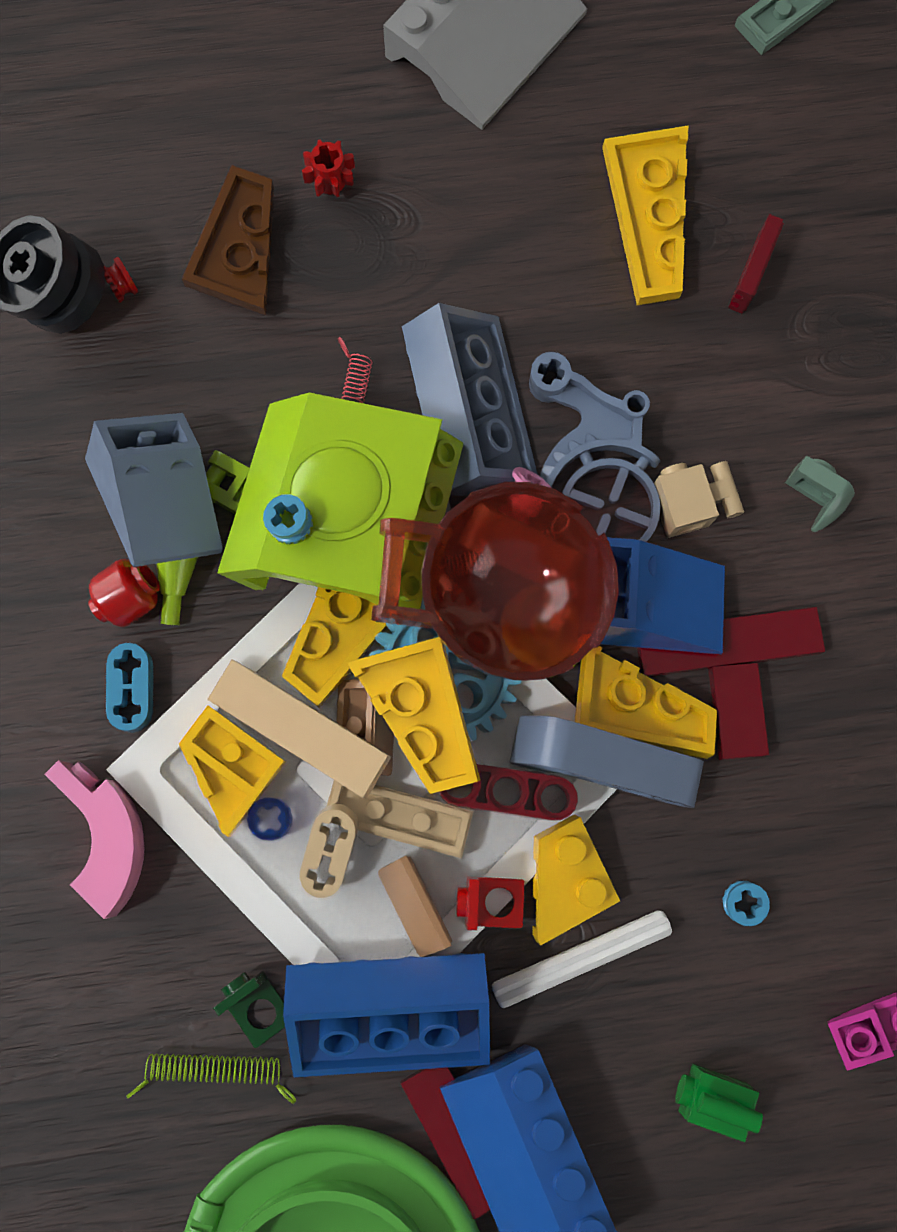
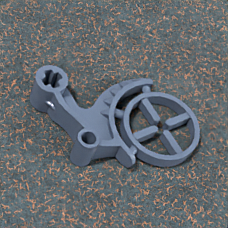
M556 352L541 354L532 364L529 379L530 392L541 402H556L575 409L581 415V423L557 443L545 461L540 477L552 487L560 472L575 459L580 457L584 466L578 469L569 479L561 498L542 497V506L539 511L547 512L548 508L559 509L560 512L563 509H567L568 499L592 509L601 510L604 506L602 499L575 490L573 486L583 476L592 471L605 468L618 469L619 472L608 501L611 504L617 502L628 473L643 485L650 500L651 517H646L623 507H619L615 511V516L645 528L646 531L639 540L647 542L655 531L660 516V499L657 489L650 477L644 472L648 465L656 468L660 463V459L652 451L642 446V420L650 407L648 396L644 392L634 390L626 394L623 400L615 398L595 387L584 376L571 371L570 363L563 355ZM548 371L557 374L556 379L552 381L551 385L542 382L543 377L548 374ZM628 406L635 407L638 412L631 411ZM605 450L618 451L632 455L639 460L635 465L615 458L594 461L590 453ZM568 511L560 514L563 528L569 521ZM603 514L594 536L604 537L611 519L609 514ZM570 523L564 530L567 537L577 548L589 554L591 545L577 535Z

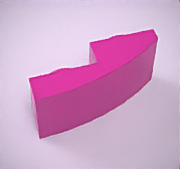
M897 992L852 1009L827 1021L847 1071L894 1056L893 1051L897 1050Z

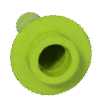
M198 557L156 564L160 591L163 594L161 624L179 625L182 596L185 595Z

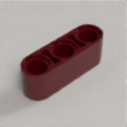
M476 764L480 781L472 783V790L468 796L455 798L447 790L439 792L441 798L447 804L455 807L546 821L563 820L569 817L575 811L578 803L577 791L574 785L565 778ZM502 778L513 780L519 788L517 801L509 806L500 804L493 795L495 783ZM554 785L559 787L566 796L565 806L558 813L549 812L541 802L542 792L547 786Z

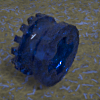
M267 797L259 799L252 805L248 812L247 822L254 836L261 840L275 841L283 838L289 832L293 823V815L285 802L277 798ZM278 807L281 811L277 818L282 824L280 829L268 828L265 831L261 830L259 826L263 819L258 815L261 809L264 808L271 811Z

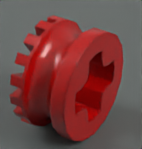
M116 257L113 259L114 263L112 266L106 267L104 265L105 279L108 284L113 283L110 285V288L120 303L124 301L126 293H133L135 295L139 291L120 258Z

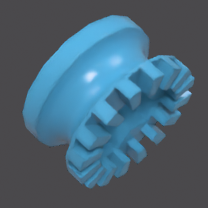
M291 494L273 498L267 504L263 513L265 527L281 543L291 544L293 542L296 544L298 540H304L306 538L305 535L310 533V527L313 526L311 521L313 518L309 509L298 497ZM284 510L294 514L295 524L290 528H287L283 523L280 524L282 518L279 514H283Z
M736 881L725 890L724 897L722 898L723 908L733 921L744 926H755L767 917L770 901L767 893L760 886L749 881ZM745 890L749 896L757 898V904L751 906V915L746 916L744 911L735 909V902L742 900L741 892Z

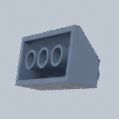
M438 303L403 325L402 330L406 351L410 360L422 415L443 419L440 429L464 443L450 495L472 497V495L504 490L509 482L515 481L512 471L516 467H522L537 474L499 317Z

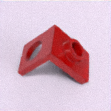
M467 876V886L458 887L456 917H465V927L467 930L477 931V926L523 927V879ZM496 888L508 890L513 897V908L510 913L503 917L491 915L485 905L488 893Z

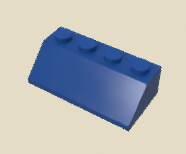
M459 953L448 956H410L399 959H361L350 962H312L302 965H286L283 1016L293 1077L490 1065L489 995L484 953Z
M524 1044L490 1061V1065H482L439 1087L499 1232H617L538 1049Z

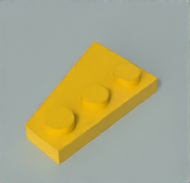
M589 640L585 642L582 646L584 649L580 665L575 722L684 755L708 759L715 754L716 709L669 683L662 685L640 673L639 667L626 660L620 662L601 652V646Z

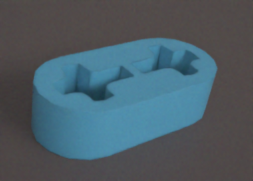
M124 643L112 649L107 658L106 714L112 726L131 733L141 731L152 720L153 661L149 653L140 646L133 643ZM130 653H132L133 658L141 661V667L134 668L132 671V684H128L127 672L119 669L120 662H126ZM128 692H132L133 704L141 707L140 714L132 716V723H128L127 718L119 715V708L127 707Z

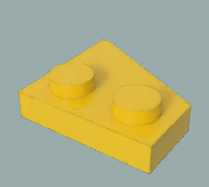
M574 814L534 836L533 859L536 862V874L533 877V897L536 899V925L533 926V936L539 945H543L620 902V899L581 817Z

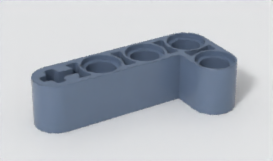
M520 716L509 763L532 770L564 774L660 802L694 808L704 761L566 719L550 716Z

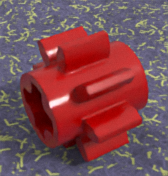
M320 139L317 140V145L313 148L312 152H303L304 163L307 166L302 169L303 180L305 184L315 182L316 196L319 197L324 193L340 197V191L344 188L345 184L353 186L354 179L351 170L355 168L354 155L352 153L343 155L341 141L338 140L334 144L322 142Z

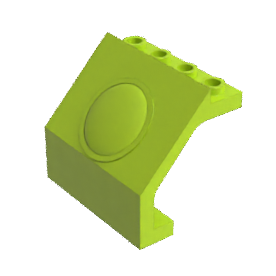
M309 392L269 404L217 573L254 590L266 589L269 577L348 593L364 598L404 618H418L464 443L440 429L443 419ZM285 494L296 496L309 509L313 518L311 519L313 526L310 527V533L305 535L306 538L304 540L300 539L296 544L293 542L291 544L281 543L265 527L263 521L264 510L267 504L277 496ZM284 510L283 514H279L282 518L280 524L283 523L287 528L295 524L294 514Z

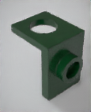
M264 971L252 979L249 978L246 972L242 973L221 989L226 998L213 1007L218 1016L229 1010L254 1048H258L285 1027L283 1016L284 1001ZM258 999L270 1001L276 1010L274 1022L266 1028L254 1026L248 1018L250 1005Z

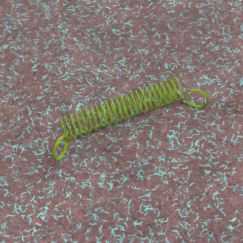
M150 1054L147 1058L145 1067V1081H143L140 1085H138L133 1091H131L126 1096L127 1099L130 1098L132 1095H134L136 1092H138L141 1088H143L145 1085L149 1083V1080L146 1079V1072L148 1060L151 1055L153 1057V1060L151 1064L150 1080H153L155 1070L154 1059L156 1056H158L156 1069V1081H158L160 1074V1058L163 1055L164 1061L162 1065L161 1081H164L165 1077V1060L167 1056L169 1057L167 1081L170 1080L171 1059L173 1056L175 1061L173 1066L172 1081H175L177 1068L176 1060L179 1056V1082L181 1080L182 1059L184 1056L186 1060L183 1075L184 1082L186 1081L187 1077V1060L189 1057L191 1058L189 1082H191L192 1080L194 1057H196L197 1061L194 1081L197 1082L198 1061L201 1057L202 1065L200 1073V1082H202L203 1080L205 1058H207L208 1062L205 1081L208 1082L209 1061L212 1057V1083L214 1081L216 1058H218V1070L216 1079L217 1083H219L220 1062L222 1058L224 1061L222 1083H224L225 1081V1064L227 1058L229 1059L228 1083H230L231 1062L233 1058L235 1062L233 1083H235L236 1081V1065L238 1059H240L239 1083H241L242 1063L245 1058V1084L247 1081V1066L249 1059L251 1060L250 1084H252L253 1063L255 1059L257 1065L255 1084H257L258 1080V1066L260 1059L262 1062L261 1084H263L265 1060H267L268 1067L266 1084H268L269 1067L271 1060L273 1063L272 1084H274L275 1064L278 1060V1084L276 1085V1087L279 1090V1092L289 1102L293 1104L297 1102L293 1094L284 1086L279 1084V1058H276L274 1062L273 1057H271L268 1062V1058L265 1057L263 1062L262 1057H260L258 1061L257 1057H254L252 1061L251 1057H249L248 1060H246L245 1056L242 1058L241 1061L240 1056H238L237 1059H235V1056H233L231 1060L229 1056H227L226 1059L224 1058V1056H221L219 1060L218 1056L213 1058L212 1055L208 1059L207 1055H205L204 1058L202 1057V1055H200L198 1058L197 1055H194L192 1058L191 1055H188V1057H186V1055H183L181 1057L178 1054L175 1057V1055L172 1054L170 1057L169 1054H167L166 1056H164V1054H161L159 1057L158 1054H155V1056H153V1054Z

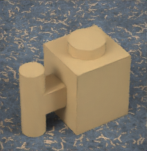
M727 461L716 463L710 467L715 481L710 484L702 464L688 468L686 463H679L669 466L660 472L661 475L658 476L654 485L660 499V519L667 538L709 527L719 516L716 507L717 503L722 502L727 518H733L744 513Z

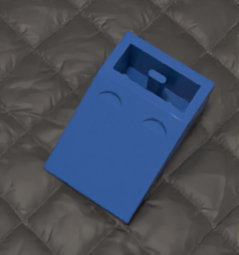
M592 537L588 554L590 557L587 561L582 643L589 640L595 644L711 654L723 653L725 566L642 540Z

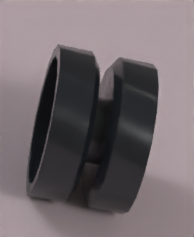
M27 215L13 220L0 231V309L18 318L26 319L31 324L45 331L59 334L75 330L86 322L100 303L105 286L104 264L98 251L87 242L71 233H67L44 217Z

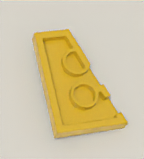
M318 587L315 594L316 598L305 624L302 625L282 677L320 708L351 672L346 662L361 659L376 642L375 636L388 628L385 620L390 616L397 617L398 614L359 596Z
M443 637L429 639L346 662L354 676L358 677L371 697L370 701L379 715H382L399 741L398 745L430 794L480 781Z

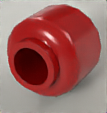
M129 559L117 560L91 579L89 584L91 597L88 601L89 608L94 616L103 623L109 621L119 627L129 626L157 606V592L160 591L159 581L147 565L133 567Z

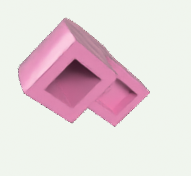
M58 760L44 775L84 814L89 824L92 838L89 859L82 872L70 886L103 919L115 917L130 899L142 870L144 833L138 811L126 790L117 781L106 779L97 788L95 784L99 781L98 777L83 763L78 761L73 765L72 763Z

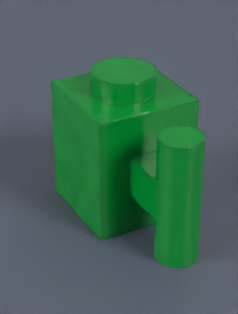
M693 1063L689 1075H682L677 1087L675 1100L677 1104H680L678 1112L687 1122L742 1142H746L748 1131L757 1134L762 1126L763 1114L755 1111L759 1092L748 1083Z

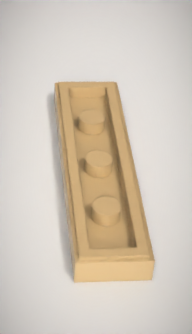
M231 659L207 699L362 798L369 796L392 757Z

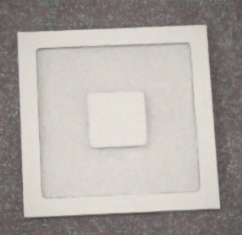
M431 567L424 596L432 606L434 595L439 591H443L447 604H449L452 597L458 592ZM299 583L106 770L293 965L312 962L334 963L361 959L383 960L410 956L420 957L378 875V871L381 868L406 855L408 857L411 856L453 941L451 942L452 946L425 957L459 954L484 927L477 926V931L467 930L465 927V917H456L458 887L467 886V876L523 879L525 886L536 874V862L533 859L534 836L562 820L546 821L463 808L474 812L462 858L358 830L346 876L339 890L326 898H316L308 894L303 889L299 879L300 869L313 823L320 811L327 806L334 779L207 700L231 659L336 722L338 687L323 705L318 708L282 677L302 625L305 624L314 603L315 594L318 589L316 586ZM463 598V606L467 607L469 603ZM398 615V616L396 617V618L402 620V617H401L400 615ZM387 628L384 631L386 633H392L389 628ZM419 630L417 643L435 637L427 630ZM465 639L463 643L465 656L469 660L477 662L481 655L479 645L472 639ZM376 641L362 658L368 657L373 651L384 650V646ZM519 666L511 668L510 674L522 680L521 684L507 688V691L513 694L517 700L511 704L500 703V706L507 715L505 719L497 720L489 716L493 731L484 733L475 726L477 740L470 742L476 764L553 775L567 779L574 785L578 796L576 809L570 816L578 815L584 824L617 789L564 774L542 772L509 763L520 716H550L575 722L576 707L545 677L534 676ZM451 668L452 674L464 673L481 680L485 679V674L482 671ZM351 671L344 680L358 679V677H355ZM459 684L457 686V693L462 707L469 709L473 703V693L468 686ZM207 705L286 761L231 837H227L221 832L218 826V819L208 799L204 797L197 783V777L179 746V742ZM394 735L392 774L390 776H380L375 785L447 804L441 798L439 792L432 794L428 792L398 745L399 741ZM502 778L495 783L493 795L500 804L509 806L517 801L519 788L513 780ZM472 783L448 789L447 792L452 797L464 798L471 793ZM554 785L547 786L542 792L541 802L549 812L558 813L565 806L566 796L559 787ZM323 823V826L330 828L327 844L335 846L341 832L348 833V830L340 825ZM324 856L319 867L315 870L311 869V871L318 874L317 881L325 884L329 877L335 878V876L328 873L331 857ZM496 888L490 891L485 900L488 912L496 916L513 898L511 893L503 888Z

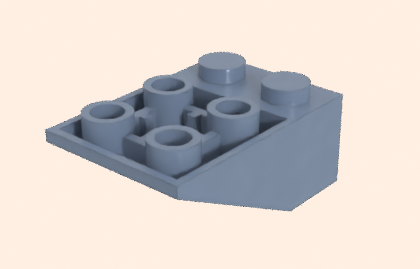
M176 413L94 421L85 460L132 566L138 567L221 553L223 547L200 446L184 414Z

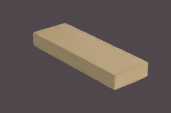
M335 780L333 781L327 806L343 804L351 808L357 816L359 831L462 858L474 812L378 785L373 787L367 798H362ZM333 817L330 823L341 826L342 819Z

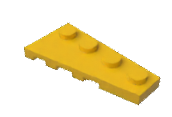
M689 125L604 139L602 149L637 305L679 299L683 291L685 240L683 238V224L686 212L684 196L685 179L687 176L686 144L688 141Z

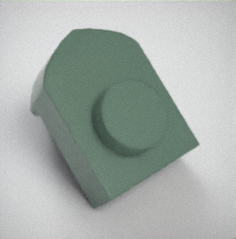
M806 456L793 469L785 482L823 506L813 523L812 532H817L835 521L846 510L855 494L851 483L836 474V470L832 465L824 460L812 459L809 456Z

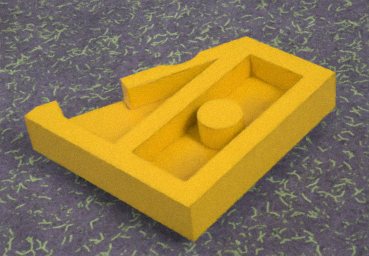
M209 705L206 706L179 742V746L188 764L191 765L197 777V783L204 797L208 799L218 819V826L221 832L227 837H231L286 763V761Z

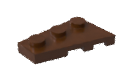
M231 165L183 274L182 281L185 287L266 315L274 196L272 179Z

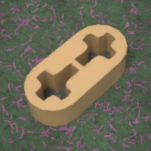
M343 804L326 806L316 817L311 829L299 879L303 889L316 898H326L335 894L346 876L358 833L359 822L352 809ZM333 817H338L342 819L341 827L348 830V833L341 832L335 846L327 844L330 828L323 826V823L330 824ZM328 856L331 857L328 873L335 876V878L329 877L324 884L317 881L318 874L311 871V869H317L323 857Z

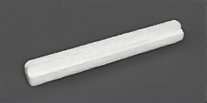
M654 911L497 980L492 984V990L498 1005L501 1008L509 1007L670 936L672 933L670 922L663 911Z

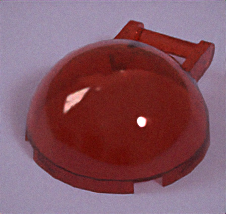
M502 482L471 492L466 499L447 512L439 524L399 518H384L380 520L379 534L384 536L379 602L378 605L372 606L371 620L388 624L432 628L436 631L442 642L462 662L484 674L508 680H542L573 669V665L579 662L592 648H597L603 641L614 618L619 594L617 565L605 533L597 534L590 522L580 513L584 507L578 502L553 488L532 482ZM404 539L429 542L422 567V592L425 610L399 607Z

